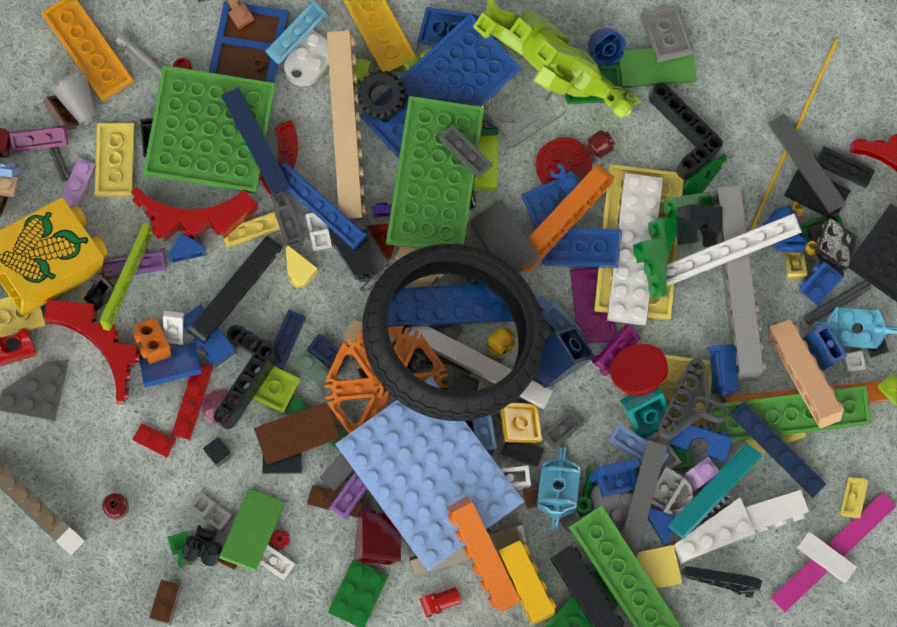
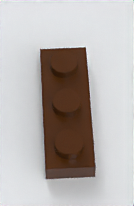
M312 485L307 505L329 510V507L340 492ZM361 498L349 516L358 518V514L367 509L369 500Z

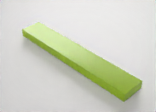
M143 223L100 319L101 325L105 330H111L153 235L150 224Z

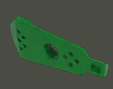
M725 153L718 159L714 158L695 175L687 179L683 187L686 195L703 193L721 170L722 164L727 160Z

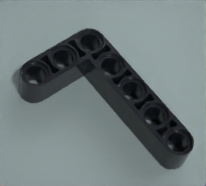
M657 83L649 95V101L696 147L682 159L676 170L678 177L687 180L716 157L723 145V141L668 85Z
M239 325L231 326L227 331V337L237 347L249 353L252 357L214 413L215 421L224 429H231L236 425L279 359V352L269 342ZM239 333H241L240 337L237 338V339H235L236 336H237ZM256 342L255 346L250 348L251 344ZM271 351L270 355L265 357L266 353ZM260 367V370L255 373V369ZM250 383L249 387L244 389V386ZM239 399L238 403L233 405L234 401ZM226 415H228L227 420L222 421L223 418H224Z

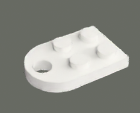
M312 29L288 55L284 63V70L287 79L297 86H309L315 83L329 68L327 39ZM295 71H300L302 73V76L299 78H294L292 76V73Z

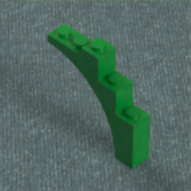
M711 192L672 197L663 201V211L666 214V218L649 222L648 232L651 240L641 241L633 245V254L637 264L644 263V273L647 276L648 290L652 300L668 296L666 269L670 249L677 237V207L689 204L714 206Z

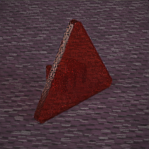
M389 223L367 225L368 231L386 260H390L394 245L386 244Z

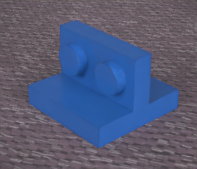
M638 458L602 466L589 475L591 483H598L602 498L635 490L637 476L634 469L640 466Z

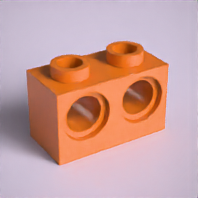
M156 317L134 325L135 333H133V338L136 344L140 343V353L143 359L147 358L149 365L171 357L170 346Z

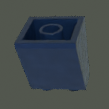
M576 325L555 331L545 339L541 362L536 372L538 381L544 388L558 383L595 358Z

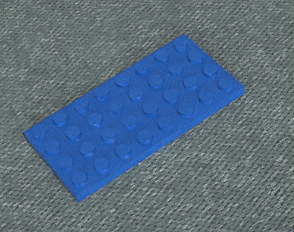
M471 14L463 19L400 78L405 88L406 102L402 106V111L397 113V116H392L388 120H378L377 118L370 117L365 112L360 115L361 119L398 159L400 157L409 96L481 107L521 70V67L491 35L489 38H485L473 28L477 20ZM389 88L374 104L382 106L389 103L393 96L392 89Z

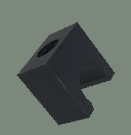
M695 204L677 207V245L685 246L697 243L698 229L703 236V247L709 248L723 242L722 207Z

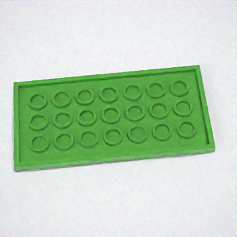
M409 96L386 244L415 249L437 244L464 245L474 174L439 140V137L453 124L478 149L484 107Z

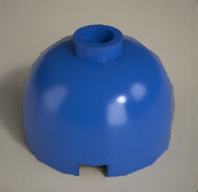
M602 28L590 36L588 52L598 65L611 66L623 57L624 53L622 51L624 46L626 47L624 37L616 30Z

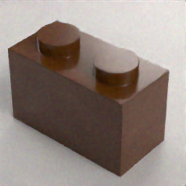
M165 580L160 581L149 617L151 620L171 625L182 590L181 585Z

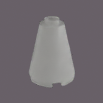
M81 71L80 76L78 73H75L60 80L58 87H55V85L51 87L55 96L79 124L87 126L95 122L94 118L97 114L84 71Z

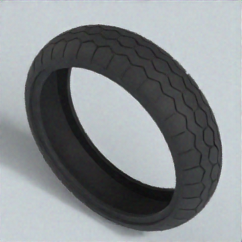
M437 244L423 247L404 255L384 271L372 288L365 305L362 321L365 353L375 376L383 387L396 400L411 410L439 420H475L492 415L507 407L525 391L533 380L544 350L545 332L542 313L533 291L524 278L511 265L498 256L483 249L463 244ZM435 274H456L482 283L504 302L515 322L518 335V353L514 368L499 382L480 390L468 392L444 390L419 379L399 359L390 340L387 324L388 309L395 295L411 282Z

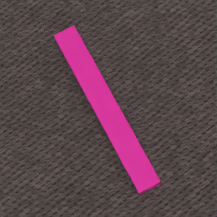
M882 492L862 511L860 518H855L827 545L844 557L896 505ZM811 559L771 599L785 613L828 571Z

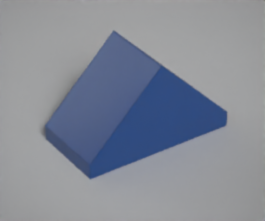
M182 233L167 257L169 263L206 256L207 252L204 246Z
M650 508L647 519L663 546H665L669 542L672 531L668 525L675 519V515Z

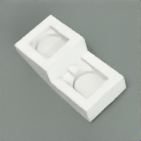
M314 213L305 214L313 251L332 248L327 225Z

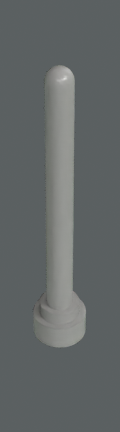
M123 31L115 42L120 47L130 49L161 76L162 67L132 42L131 36L126 31Z

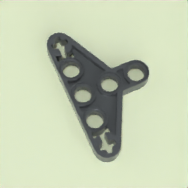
M693 359L689 362L661 420L658 433L664 440L673 439L700 418L714 423H722L727 418V407L709 399L706 365L701 359ZM696 366L700 367L697 370L696 375H693L694 368H696ZM687 380H691L695 383V385L693 387H687L685 386L684 382ZM682 395L688 400L682 403L677 400V397ZM703 403L706 408L699 410L695 407V404ZM715 410H721L723 411L724 415L721 417H717L713 414V412ZM677 411L680 413V416L673 418L669 413ZM669 423H671V429L668 431V433L664 432V430L667 429Z

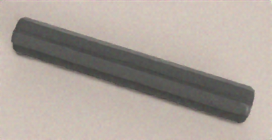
M864 280L814 309L803 317L805 322L810 325L834 311L836 307H841L870 290V283Z

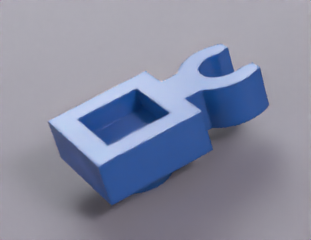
M558 164L557 167L561 170L560 174H555L551 171L550 175L555 179L561 180L557 185L569 195L582 180L571 170L566 174L564 167Z

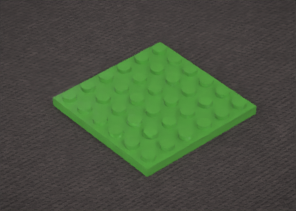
M163 65L143 176L241 192L245 190L248 193L256 194L260 170L226 108L221 95L238 87L266 140L275 83Z

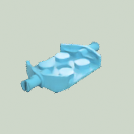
M836 307L828 321H814V329L828 323L839 343L844 347L877 349L886 335L897 334V326L886 325L879 309L866 310ZM858 323L862 324V332L855 334L853 326Z
M563 447L559 448V457L557 459L549 460L541 466L537 508L551 516L550 528L553 530L554 526L555 530L559 529L560 518L577 512L581 469L575 463L567 460V448L565 447L564 451ZM556 482H562L564 487L557 490L553 485Z

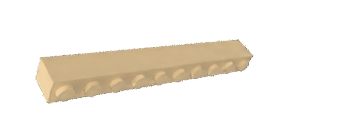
M350 30L327 32L338 209L351 221L364 220L363 215H367L366 204H363L362 196H365V185H361V178L364 177V168L360 166V159H363L362 147L359 148L358 141L362 140L361 129H358L357 122L360 121V110H356V103H359L357 91L355 92L358 76L357 73H354V66H357L356 54H353L352 47H355V36H351Z

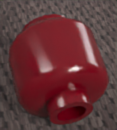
M600 130L588 138L589 145L586 148L591 156L596 155L598 158H602L614 150L613 145L615 142L608 131Z
M112 493L103 500L102 509L110 519L119 520L128 513L129 503L123 495Z

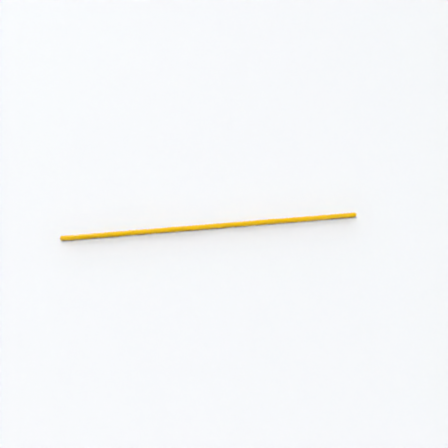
M836 38L832 44L828 56L823 64L819 76L814 84L810 96L796 124V131H798L801 122L806 114L810 102L815 94L819 82L837 45L838 38ZM786 151L782 155L749 231L753 230L787 156Z

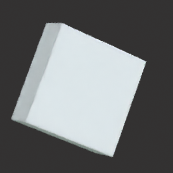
M862 350L846 353L847 357L844 358L847 373L867 369Z

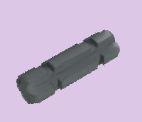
M59 147L49 148L61 181H67L70 174Z

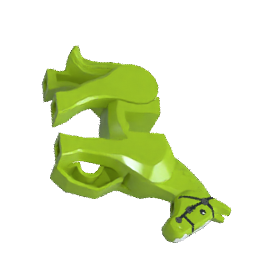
M488 0L486 13L482 12L473 25V28L483 37L489 38L490 35H493L522 55L538 70L533 81L559 95L567 93L574 97H588L591 95L602 98L605 104L612 109V112L622 119L634 114L632 110L635 104H641V99L619 86H615L602 76L596 62L590 55L581 49L567 45L570 39L552 22L531 9L526 8L522 15L519 16L510 10L500 9L495 0Z

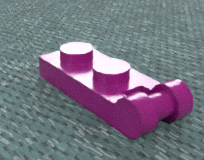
M626 324L601 353L595 356L592 363L600 368L599 371L603 376L608 375L615 356L626 347L635 345L641 337L631 325Z

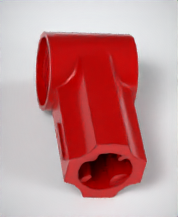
M456 587L419 598L426 618L431 617L434 613L439 614L442 610L462 603Z

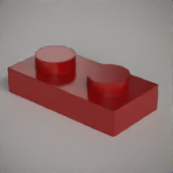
M143 423L140 424L132 439L134 442L168 458L176 443L175 439Z

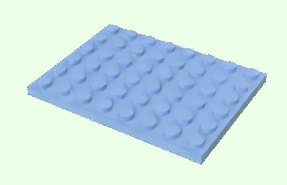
M432 376L424 380V382L440 388ZM396 400L336 443L340 452L428 572L465 546L464 542H460L455 534V531H457L455 524L452 526L447 518L449 514L448 506L468 496L487 530L524 503L523 499L465 421H446L431 418L411 410Z

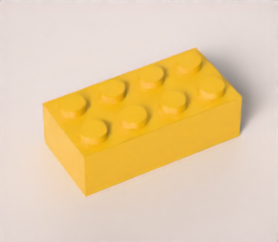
M519 540L500 549L498 555L520 598V603L531 626L553 617L556 605L552 597L548 598L546 595V590L548 589L543 579L539 580L537 576L539 570L535 562H530L529 560L530 552L527 545H522Z

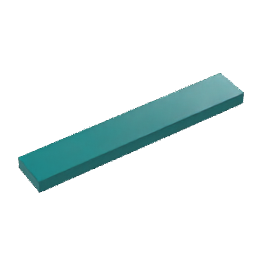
M746 443L668 525L669 528L685 539L762 458V454Z

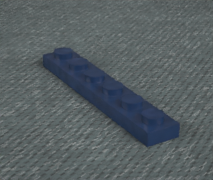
M742 402L730 414L812 498L826 485L745 402Z

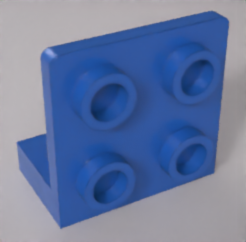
M825 261L823 264L819 262L812 269L814 274L810 278L805 277L799 284L801 287L799 291L805 294L817 306L844 278Z

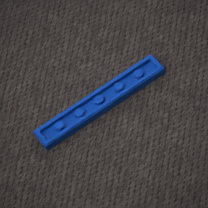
M283 162L280 168L290 185V188L287 190L347 244L356 249L367 237V234L291 166Z

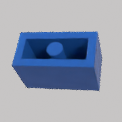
M828 323L803 337L822 371L847 357Z

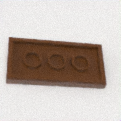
M327 402L254 428L266 465L340 439Z

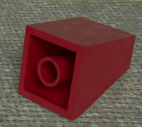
M364 510V512L358 514L354 561L391 566L401 562V534L385 512L383 514H376L375 510Z

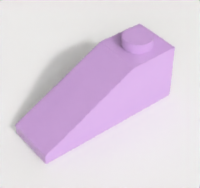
M707 457L683 476L690 482L694 494L709 483L720 471L711 459Z

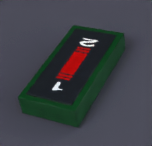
M486 119L482 120L481 137L499 135L498 127Z

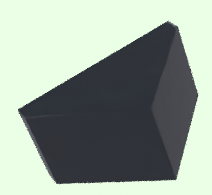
M101 273L84 297V300L89 304H94V310L98 312L109 301L115 286Z

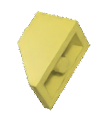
M287 246L285 249L289 282L296 289L300 287L304 290L318 274V269L290 246Z

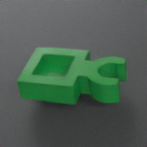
M187 531L167 537L172 556L178 554L177 565L179 568H182L181 561L184 559L182 549L188 538Z

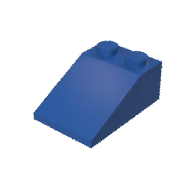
M426 7L417 43L435 46L471 13ZM471 14L476 20H478L479 17L477 15Z

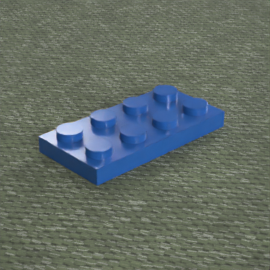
M570 228L543 257L542 264L544 266L618 268L622 231L620 229Z

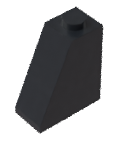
M368 229L362 230L367 234V237L356 249H353L336 233L330 234L331 243L353 278L359 280V282L370 281V278H374Z

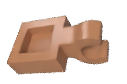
M227 0L232 9L228 14L238 30L254 21L253 16L244 3L239 6L236 0Z

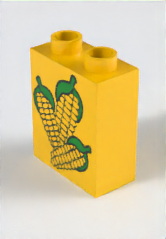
M63 197L0 230V284L22 316L46 304L47 300H53L102 273L103 260L108 255L104 242L98 235L90 238L84 229L87 221L83 212L77 205L70 208Z

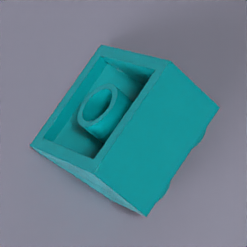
M658 387L649 394L641 396L628 395L619 400L635 434L644 439L659 431V425L668 406L663 393Z

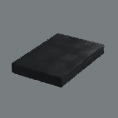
M797 169L784 196L835 221L842 207L828 213L801 172ZM831 181L846 201L851 190Z

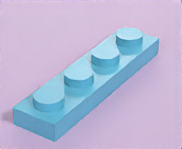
M312 1L265 52L277 64H280L327 13L315 1Z

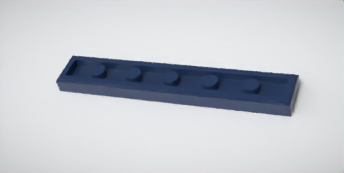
M237 87L221 95L272 195L274 196L290 188L239 88Z

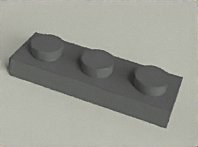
M453 124L439 137V140L479 179L493 166V163Z

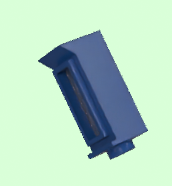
M734 344L706 347L710 352L714 388L712 393H720V397L731 396V392L739 391Z

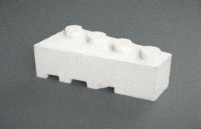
M738 498L688 534L685 539H681L674 545L681 565L751 538L756 534L741 498Z

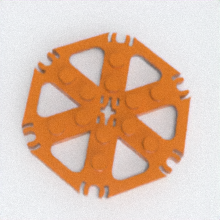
M404 326L388 327L389 335H393L396 338L393 348L406 367L416 348L423 349L432 362L433 368L431 371L413 373L415 376L423 381L432 376L440 388L449 387L448 383L442 384L441 379L448 377V374L439 373L447 371V369L422 334L416 341L415 339L418 337L419 332L416 331L410 337L408 335L409 327L404 329V334H401ZM354 332L357 337L355 342H351L348 337L346 338V342L350 345L349 347L345 345L344 341L342 342L324 383L332 382V385H324V388L332 389V393L325 395V398H334V400L326 402L349 434L373 418L392 397L387 390L383 394L384 387L381 386L382 384L375 376L368 362L363 337L361 338L357 332ZM348 354L353 355L369 378L340 380L337 377V372L344 357ZM370 398L360 421L356 424L351 423L340 408L342 400Z

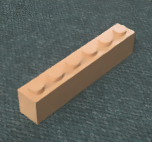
M791 319L770 326L768 338L819 428L841 421L842 413L844 412L843 405L840 401L836 400L832 386H828L824 372L819 370L815 356L811 355L808 351L807 342L800 337L797 325H794Z

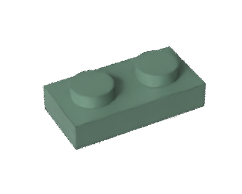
M307 350L295 362L294 366L323 390L325 389L324 385L330 383H324L330 369Z

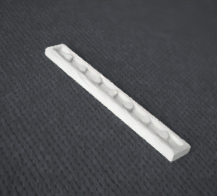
M791 214L667 264V286L802 233L796 215Z
M429 326L412 327L408 334L411 337L416 331L419 332L418 337L415 339L416 341L422 334L435 353L494 384L512 371ZM531 381L519 397L544 409L553 391Z

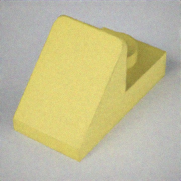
M783 252L786 268L785 280H804L808 274L804 254Z

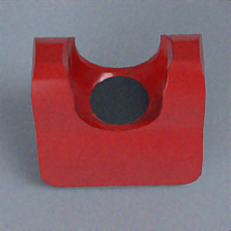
M28 327L19 329L17 333L0 337L1 366L37 355L33 342L30 339L31 331Z

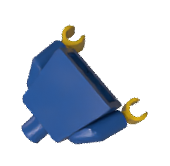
M795 202L793 207L786 206L775 209L768 220L764 222V225L795 214L802 233L774 243L771 246L780 252L804 253L807 251L809 255L813 256L817 254L818 250L810 249V247H816L817 244L815 241H810L805 245L807 241L798 219L804 213V208H801V204Z

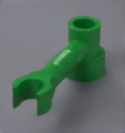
M591 465L586 469L587 477L583 494L577 500V512L580 515L588 513L592 507V502L589 499L593 486L589 477L592 474L589 471Z

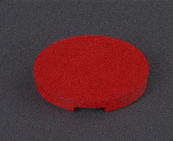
M557 138L550 141L540 149L536 158V173L543 185L556 180L550 175V172L553 171L555 174H560L561 170L557 167L558 164L564 167L566 174L571 170L581 180L592 170L590 154L583 144L571 138Z
M635 344L626 347L615 356L610 367V375L615 387L632 396L646 395L655 391V388L663 380H666L669 371L664 353L659 348L650 344Z

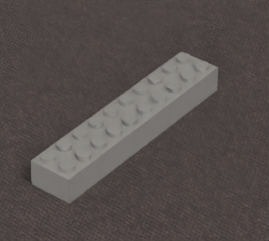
M741 185L718 187L714 195V206L722 207L723 242L749 232V228H746L745 225L748 215L747 210L743 209L745 192L741 191ZM752 253L722 264L730 341L735 346L738 381L758 380L763 374V370L766 369L765 358L761 356L763 340H759L761 322L757 321L756 315L759 313V305L754 299L757 289L756 284L752 282V276H754V266L750 265Z

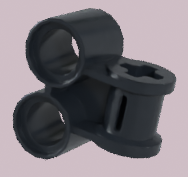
M198 524L195 536H189L185 541L182 549L183 558L188 561H195L200 557L204 565H216L222 552L221 544L215 541L217 529L202 528Z

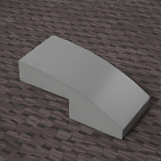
M201 492L189 506L193 512L220 532H223L234 518Z

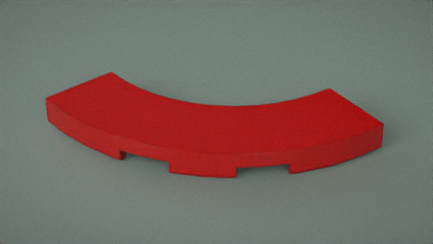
M290 119L274 129L279 140L277 162L279 166L286 162L294 169L298 156V139L295 127ZM261 176L260 180L268 194H272L263 176Z

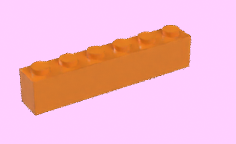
M466 496L448 506L449 514L447 518L452 526L455 524L457 528L455 534L460 542H464L466 547L463 550L467 558H472L474 562L471 565L476 575H480L482 580L479 583L484 592L488 591L490 597L487 599L491 607H496L499 612H502L521 602L471 499Z

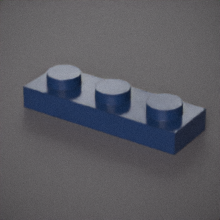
M291 310L287 311L272 345L279 352V359L275 367L284 370L306 320L305 316Z

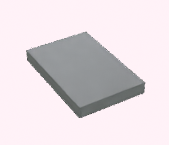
M677 5L641 13V18L657 63L693 55V49Z

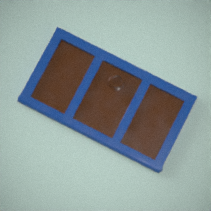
M224 1L209 73L275 83L278 64L265 50L286 29L289 11L245 4L254 21L238 30L228 14L232 9L228 2Z

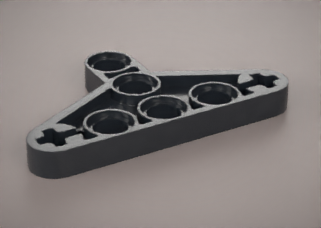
M685 566L682 574L684 578L728 589L738 595L745 594V597L753 598L754 591H760L763 582L761 579L752 576Z

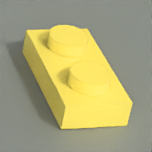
M848 477L840 515L852 518L861 517L868 480Z

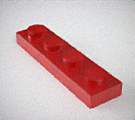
M200 363L202 374L189 377L173 427L172 436L191 441L213 371V366Z

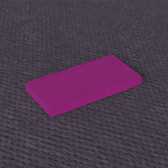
M598 268L570 270L575 322L582 329L580 331L587 344L610 342L616 336L614 321H607L608 313L594 311Z

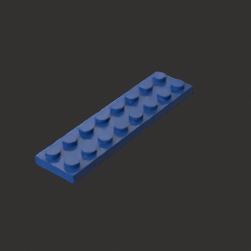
M483 284L403 288L389 304L387 324L388 327H415L509 322L514 320L507 306L491 289Z

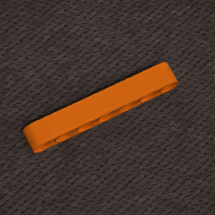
M601 165L595 166L527 238L540 259L522 271L525 273L530 272L612 185L615 177Z

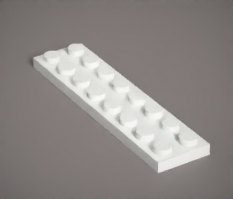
M629 173L624 175L618 229L622 231L618 268H613L607 321L646 325L650 294L648 290L649 285L647 276L644 273V263L637 264L633 254V245L641 241L651 240L648 232V223L658 219L663 178Z

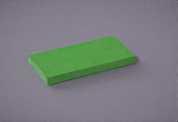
M652 48L624 50L622 51L624 55L619 60L622 88L652 86L657 83L696 82L697 80L694 55L657 63Z
M249 488L222 549L220 559L257 572L285 506V501Z

